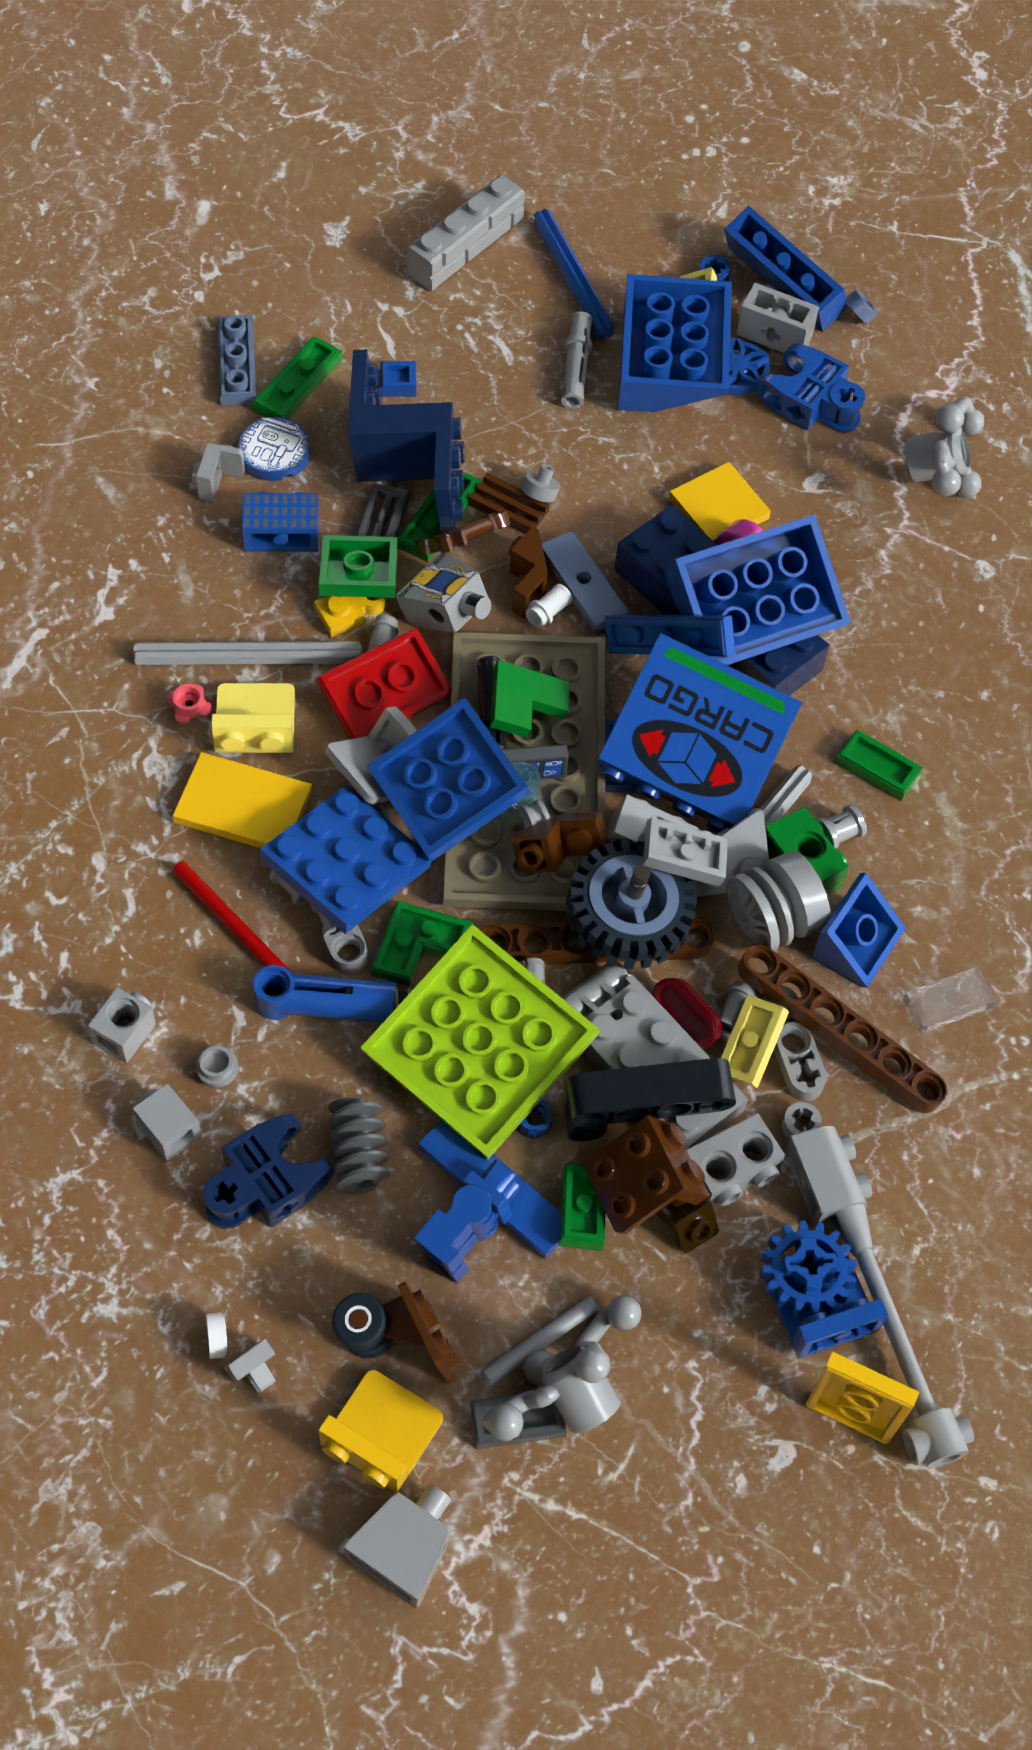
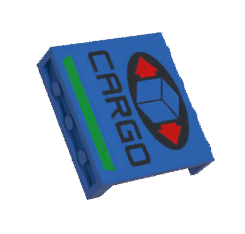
M660 633L596 765L602 768L601 774L618 783H622L623 779L637 785L636 791L652 800H658L660 796L672 802L671 808L676 812L693 818L694 814L708 820L707 826L716 832H721L727 827H733L748 816V812H750L803 702Z

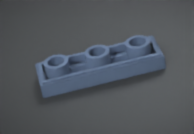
M253 315L219 316L218 348L221 406L252 405V401L256 398Z
M573 531L542 543L546 563L559 582L570 591L573 598L572 601L594 633L606 628L605 616L610 614H628V610Z

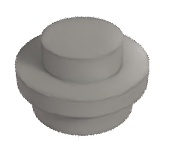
M222 1046L207 1048L200 1054L196 1062V1071L199 1079L210 1087L228 1085L235 1079L239 1069L236 1055L230 1049Z

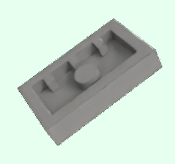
M651 817L638 840L645 842L643 865L720 887L726 878L728 838L712 834L709 831L678 825L669 820Z

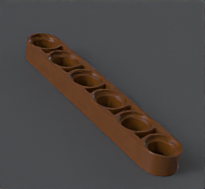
M694 918L689 932L694 930L700 931L706 936L707 942L702 946H693L685 939L684 943H681L679 950L673 956L669 953L666 960L700 959L707 956L712 950L715 939L713 926L702 918ZM571 922L493 924L485 926L480 930L489 938L501 939L506 946L504 951L518 962L526 961V965H528L527 958H539L545 964L602 963L607 962L609 957L605 953H602L598 960L591 956L593 949L591 944L577 951L567 948L564 940L569 935H572L569 929ZM538 936L545 941L546 946L541 951L532 952L525 948L523 942L528 937ZM617 959V962H624V960Z
M757 944L746 949L738 963V973L753 989L772 1003L785 1007L789 1011V1016L914 1110L921 1113H930L937 1109L945 1100L948 1093L947 1085L939 1074L769 947ZM759 958L767 965L768 972L757 973L750 967L748 959ZM792 983L796 985L801 992V997L791 998L787 996L782 990V984ZM825 1008L833 1014L834 1023L828 1024L820 1021L815 1014V1009ZM849 1033H859L868 1043V1048L859 1049L855 1047L849 1040ZM892 1058L896 1060L901 1067L902 1073L896 1075L888 1072L884 1068L883 1059ZM917 1084L929 1085L934 1090L935 1100H926L921 1097L917 1091Z

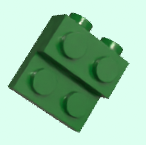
M323 535L319 596L395 598L398 537Z

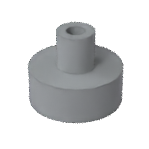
M541 464L539 472H528L521 487L522 491L535 500L554 502L560 489L559 482L552 478L555 469L552 466Z

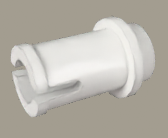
M557 584L541 599L532 600L526 610L528 621L536 628L548 627L552 623L553 617L564 607L572 603L573 598L570 591L564 585Z

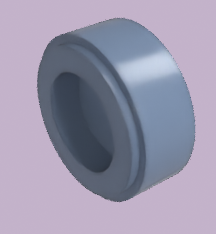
M858 289L852 291L846 297L848 305L865 323L869 324L877 316L878 312L874 305Z

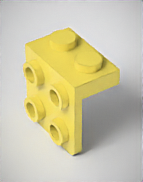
M223 683L219 685L217 689L216 714H212V734L215 753H293L294 686L289 683Z

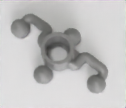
M961 396L954 404L947 403L937 410L935 415L936 424L941 431L911 436L907 439L906 457L910 475L915 483L932 481V488L940 496L949 497L956 493L962 498H971L980 491L982 483L978 473L971 470L970 467L971 453L967 436H974L983 429L984 416L981 411L974 408L973 402L969 397Z
M626 1295L619 1296L613 1299L608 1307L602 1309L594 1317L577 1340L575 1346L564 1349L554 1356L544 1350H537L529 1354L524 1361L523 1371L526 1379L531 1384L540 1387L536 1390L520 1393L505 1403L494 1407L485 1415L483 1419L484 1427L496 1439L510 1441L518 1437L523 1429L524 1419L522 1413L530 1409L544 1408L553 1402L573 1433L586 1432L605 1422L618 1410L621 1400L607 1378L611 1362L608 1354L598 1342L611 1325L621 1331H629L637 1327L642 1313L639 1303L632 1297Z

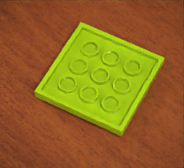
M472 924L360 1049L489 1160L600 1034L598 1027Z

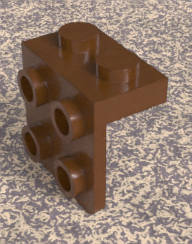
M647 1115L586 1160L584 1165L585 1171L615 1232L627 1234L673 1200L698 1205L710 1196L703 1183L705 1175L701 1167L690 1158L684 1146L687 1143L686 1137L676 1124Z

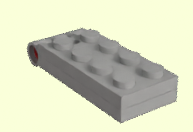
M616 962L615 967L605 964L561 997L599 1028L600 1034L583 1052L599 1071L710 1059L633 974L629 975L619 962ZM733 1083L736 1104L732 1108L720 1112L660 1118V1120L674 1123L681 1129L686 1137L687 1143L684 1146L687 1150L713 1137L743 1113L748 1098Z

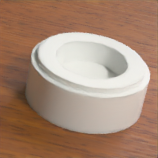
M222 1312L205 1314L209 1359L225 1358V1355H227L225 1316Z

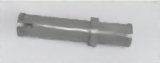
M581 311L575 312L574 316L571 315L570 334L565 340L564 348L567 353L561 403L569 409H578L580 405L583 406L587 359L592 352L593 344L590 339L593 318L589 313Z

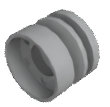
M795 850L787 851L766 861L763 870L759 867L746 870L745 874H737L729 878L727 882V899L730 910L739 930L751 946L757 944L765 945L776 951L778 947L791 944L794 935L802 938L823 929L830 919V905L818 874L809 861Z

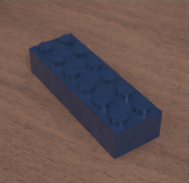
M670 505L618 542L615 570L662 614L681 615L675 605L663 566L677 558L717 546V544L675 506ZM819 635L727 666L790 696L823 670L829 644Z

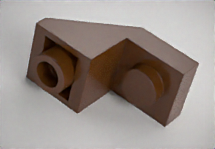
M533 526L523 537L518 536L509 549V555L511 556L510 573L518 577L511 590V594H513L512 611L523 618L526 617L528 604L532 600L541 599L546 594L548 571L539 530Z
M601 812L563 813L514 832L510 836L519 872H556L567 856H588L594 849H597L601 854L603 845L609 843Z

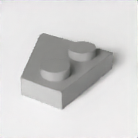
M752 809L743 820L717 834L718 836L728 838L726 878L720 887L693 880L695 890L692 896L700 897L726 893V885L729 878L737 874H745L746 870L754 867H759L763 870L765 862L769 860L763 809Z

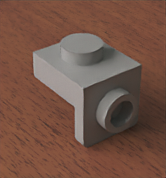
M207 443L202 460L195 463L192 473V482L197 484L199 500L214 501L222 474L235 477L244 476L243 450L230 445Z

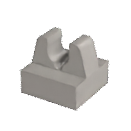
M266 1339L259 1341L223 1367L233 1382L246 1376L257 1393L262 1392L276 1382L265 1364V1361L275 1355Z

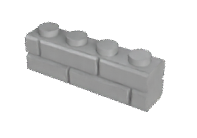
M503 175L496 177L407 247V259L409 260L407 262V274L409 277L428 291H433L462 268L465 262L472 260L511 229V226H515L523 219L524 207L522 205L525 199L523 189Z

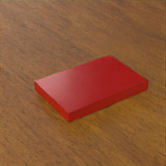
M417 627L317 676L315 680L349 739L368 736L385 708L396 706L409 719L451 697V686Z

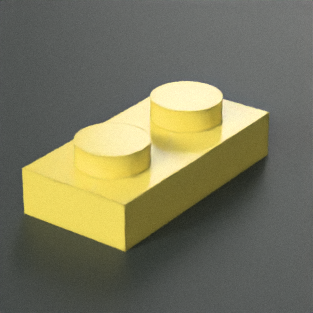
M747 995L721 1057L729 1061L733 1080L758 1088L789 1011L785 1007Z

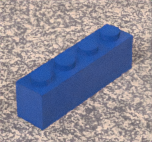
M749 205L724 228L729 249L771 287L779 292L819 306L815 326L822 332L848 308L844 288Z

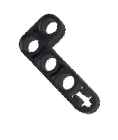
M723 1058L578 1073L566 1078L562 1096L568 1138L578 1142L595 1140L604 1136L608 1124L640 1121L647 1115L660 1119L720 1112L730 1109L736 1104L729 1061Z

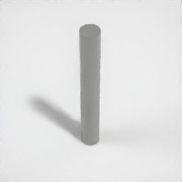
M586 1297L481 1370L487 1383L490 1386L522 1365L529 1354L545 1349L598 1312L599 1308L592 1297Z

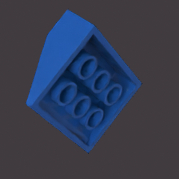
M627 274L623 311L618 410L657 412L728 394L732 282Z
M815 514L677 558L663 566L675 605L681 615H732L735 655L728 657L709 656L725 665H730L851 624Z

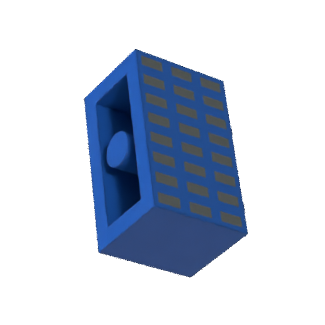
M243 493L242 533L244 552H318V493Z

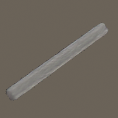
M359 641L137 642L133 649V657L137 665L343 664L362 654V646Z

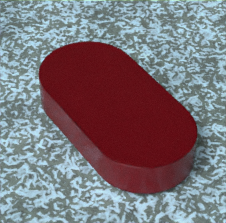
M665 978L654 986L651 995L702 1049L713 1046L719 1040L722 1032L719 1016L685 980Z

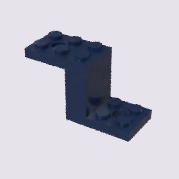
M368 349L353 350L348 439L357 482L434 479V494L440 531L444 534L457 529V522L463 521V501L458 499L460 498V492H464V472L459 470L461 464L465 463L464 441H458L462 439L461 417H454L452 402L382 405L381 389H375L378 383L376 364H370Z

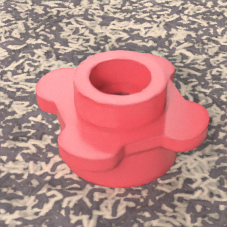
M183 684L167 697L168 704L173 706L176 712L174 715L175 720L181 724H186L190 719L198 716L206 717L212 710L211 704L204 699V689L200 685ZM193 703L192 706H187L186 704Z

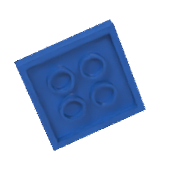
M466 698L457 702L367 765L431 862L531 793Z
M345 785L260 849L259 859L344 934L353 929L431 866V860L423 849L348 785Z

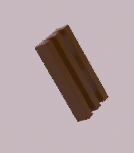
M486 473L483 477V483L479 482L476 486V492H472L468 496V505L485 514L492 512L497 514L507 510L511 523L509 526L525 534L532 526L537 528L549 512L550 503L535 500L527 496L521 489L489 473ZM485 496V497H487V498H489V499H491V500H493V501H495V502L501 504L502 507L499 506V505H497V504H495V503H493V502H491V501H489V500H487V499H485V498H483V497ZM514 512H517V513H519V514H521V515H523V516H525V517L531 519V521H529V520H527V519H525V518H523V517H521V516L515 514Z

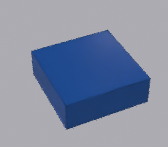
M381 361L382 397H416V361Z

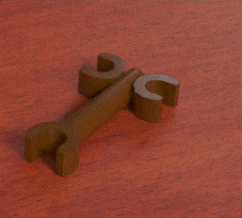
M507 510L497 514L492 512L482 516L477 521L447 533L429 535L430 538L417 540L415 544L419 556L440 551L441 553L451 552L455 547L468 545L467 540L486 532L507 527L511 523Z

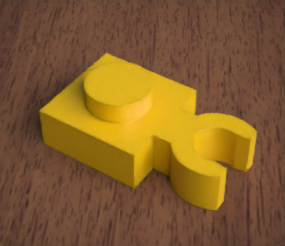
M326 596L314 601V606L330 637H334L365 624L364 614L377 615L385 610V599L379 598L372 601L369 600L371 597Z

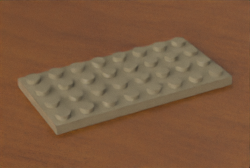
M454 632L451 707L463 698H466L479 717L476 663L478 659L484 656H494L501 661L569 681V711L564 719L532 710V727L528 736L525 738L512 733L506 736V747L508 749L567 745L569 758L566 778L524 781L531 791L530 794L445 852L443 907L566 911L568 906L566 899L574 872L577 871L582 859L587 860L588 856H567L556 872H519L510 836L514 832L524 829L519 807L524 804L532 807L533 801L538 799L544 803L550 818L563 813L601 812L605 825V776L601 774L602 768L596 765L605 746V637Z

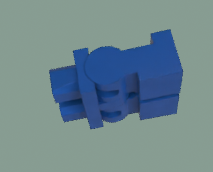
M496 1159L481 1177L471 1170L463 1180L466 1186L456 1192L449 1211L444 1214L438 1209L414 1237L423 1255L456 1283L468 1271L463 1259L478 1240L489 1239L496 1232L499 1221L505 1225L513 1214L509 1207V1202L520 1190V1186L515 1182L517 1179L516 1175Z

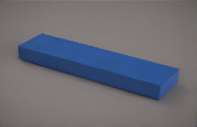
M610 614L605 616L609 653L650 655L660 633L707 656L728 657L735 655L732 615Z
M442 1120L418 1143V1149L461 1187L466 1186L463 1180L471 1170L481 1177L495 1159L516 1175L517 1179L515 1182L520 1186L519 1192L509 1202L513 1215L505 1225L544 1259L559 1245L560 1211L494 1154L487 1160Z

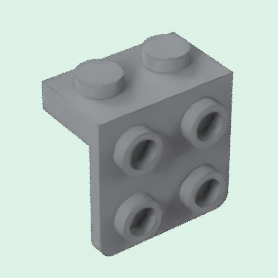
M396 706L385 708L368 736L329 743L325 753L333 762L334 767L346 777L356 789L358 795L366 802L376 804L390 801L367 765L415 733L417 729Z

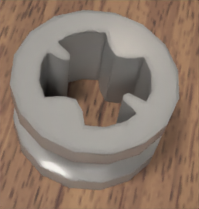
M540 799L533 801L532 807H528L526 804L519 807L524 829L550 819L548 810Z
M798 1102L787 1108L782 1120L781 1130L788 1141L791 1135L807 1131L805 1126L802 1131L794 1127L796 1121L794 1117H797L798 1121L801 1116L809 1120L807 1126L809 1130L821 1127L822 1117L815 1106L806 1102Z

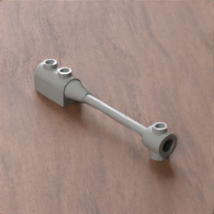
M823 1126L791 1135L785 1153L814 1226L816 1228L819 1222L823 1223L824 1226L833 1224L840 1233L839 1235L844 1243L851 1245L850 1252L858 1261L873 1301L882 1299L888 1316L883 1325L908 1387L919 1391L915 1404L920 1417L909 1423L910 1428L902 1431L903 1443L909 1459L914 1465L925 1463L926 1468L932 1469L963 1458L969 1453L966 1444L974 1442L972 1426L966 1416L955 1418L951 1408L938 1410L936 1408L872 1252L873 1244L866 1213L867 1203L865 1199L872 1197V1188L864 1172L856 1175L853 1172L849 1162L856 1159V1149L852 1138L848 1134L839 1137L834 1126Z

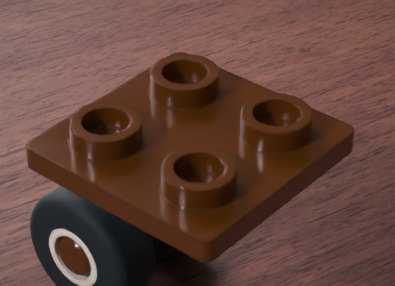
M405 1281L397 1285L401 1296L384 1305L372 1295L355 1293L345 1297L336 1306L332 1317L333 1330L338 1339L354 1355L361 1358L378 1357L390 1348L394 1340L425 1346L435 1366L449 1383L457 1379L452 1366L459 1362L441 1330L434 1331L433 1327L440 1323L428 1299L426 1300L421 1289L413 1292Z

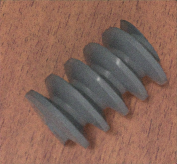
M355 1097L333 1101L329 1104L328 1108L332 1113L329 1120L330 1125L334 1129L331 1134V1140L336 1145L333 1149V1157L337 1161L334 1171L339 1178L336 1188L338 1191L346 1194H360L372 1191L377 1188L380 1180L390 1176L388 1168L377 1167L378 1164L388 1160L387 1152L375 1150L387 1143L386 1137L380 1134H373L385 1127L382 1119L372 1118L382 1113L383 1106L377 1102H369V1100Z

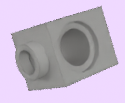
M117 987L88 1024L92 1043L123 1062L128 1063L156 1026L152 1004L137 992L129 994ZM123 1018L134 1019V1021L127 1026L115 1025L119 1020Z
M168 1083L159 1090L152 1089L146 1092L138 1100L137 1105L133 1107L138 1127L166 1161H169L202 1137L198 1119Z

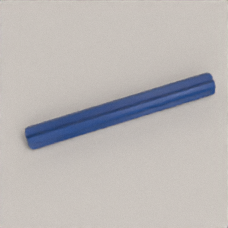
M548 209L536 211L534 214V224L583 312L589 313L592 316V328L595 334L600 339L611 337L614 334L613 329L615 325L551 211Z

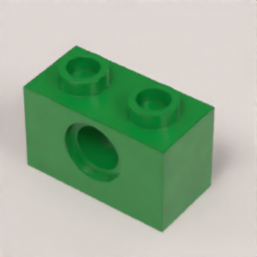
M806 807L765 826L769 859L791 850H795L800 854L809 853L813 858H805L818 874L826 894L842 888L849 869L847 859L840 849L834 848L826 837V831L818 818H813Z

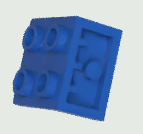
M802 1264L801 1267H806L808 1269L807 1264ZM808 1269L809 1274H815V1272L809 1271ZM855 1270L849 1273L857 1279L853 1289H846L850 1294L844 1304L835 1301L836 1308L830 1315L822 1307H820L819 1313L811 1316L808 1313V1309L802 1308L798 1317H795L792 1312L793 1305L787 1303L779 1309L777 1303L780 1296L778 1293L771 1295L798 1359L876 1333L881 1329L888 1316L882 1299L872 1302L868 1301ZM832 1278L831 1282L823 1283L821 1292L824 1293L832 1288L836 1278Z

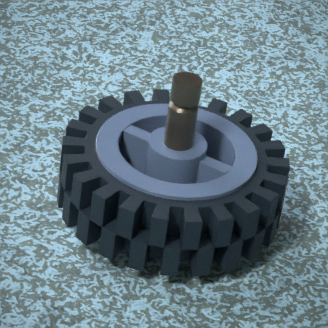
M620 840L617 850L614 849L612 842L603 845L601 854L597 849L591 851L588 859L585 860L583 858L578 865L577 871L574 872L566 899V904L568 905L566 919L571 920L569 929L572 935L580 933L578 944L583 949L591 944L593 946L591 956L597 960L602 953L609 955L606 963L615 967L617 959H623L624 969H633L636 961H640L642 969L651 967L654 958L660 964L666 961L669 953L673 956L679 950L681 943H684L696 913L694 910L697 905V896H692L695 890L693 880L685 882L686 877L644 866L645 842L642 841L637 842L635 850L630 849L629 840Z

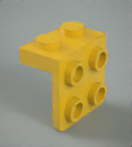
M371 1370L365 1374L338 1417L335 1419L328 1415L319 1429L320 1444L323 1446V1452L336 1462L343 1465L348 1462L361 1470L362 1477L372 1485L380 1489L388 1487L397 1493L441 1426L443 1414L438 1408L382 1373Z

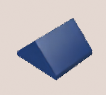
M860 872L820 932L812 959L858 986L868 988L906 929L867 873Z

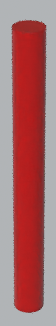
M185 861L175 865L173 873L264 967L278 965L289 970L282 960Z

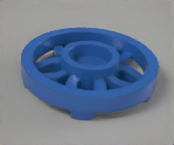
M732 338L730 341L728 394L745 395L757 391L758 381L770 372L768 354L752 343L741 341V338ZM733 350H739L740 353L735 354ZM763 366L764 372L760 377L756 370ZM734 382H742V383H744V384H746V385H731V384L734 383Z

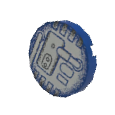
M269 417L257 420L249 424L241 433L238 442V448L242 449L244 453L246 471L262 480L280 481L284 476L291 474V477L299 474L307 466L311 455L308 434L301 425L287 418Z

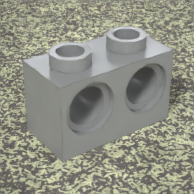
M759 1113L687 1149L690 1158L701 1167L705 1175L703 1183L710 1195L708 1199L712 1202V1206L718 1203L721 1206H727L739 1199L744 1193L743 1190L754 1184H757L758 1187H763L771 1183L780 1175L779 1171L785 1158L784 1152ZM755 1150L761 1154L763 1159L759 1161L750 1160L743 1151ZM712 1168L720 1169L726 1174L727 1178L723 1180L714 1179L709 1176L707 1170Z

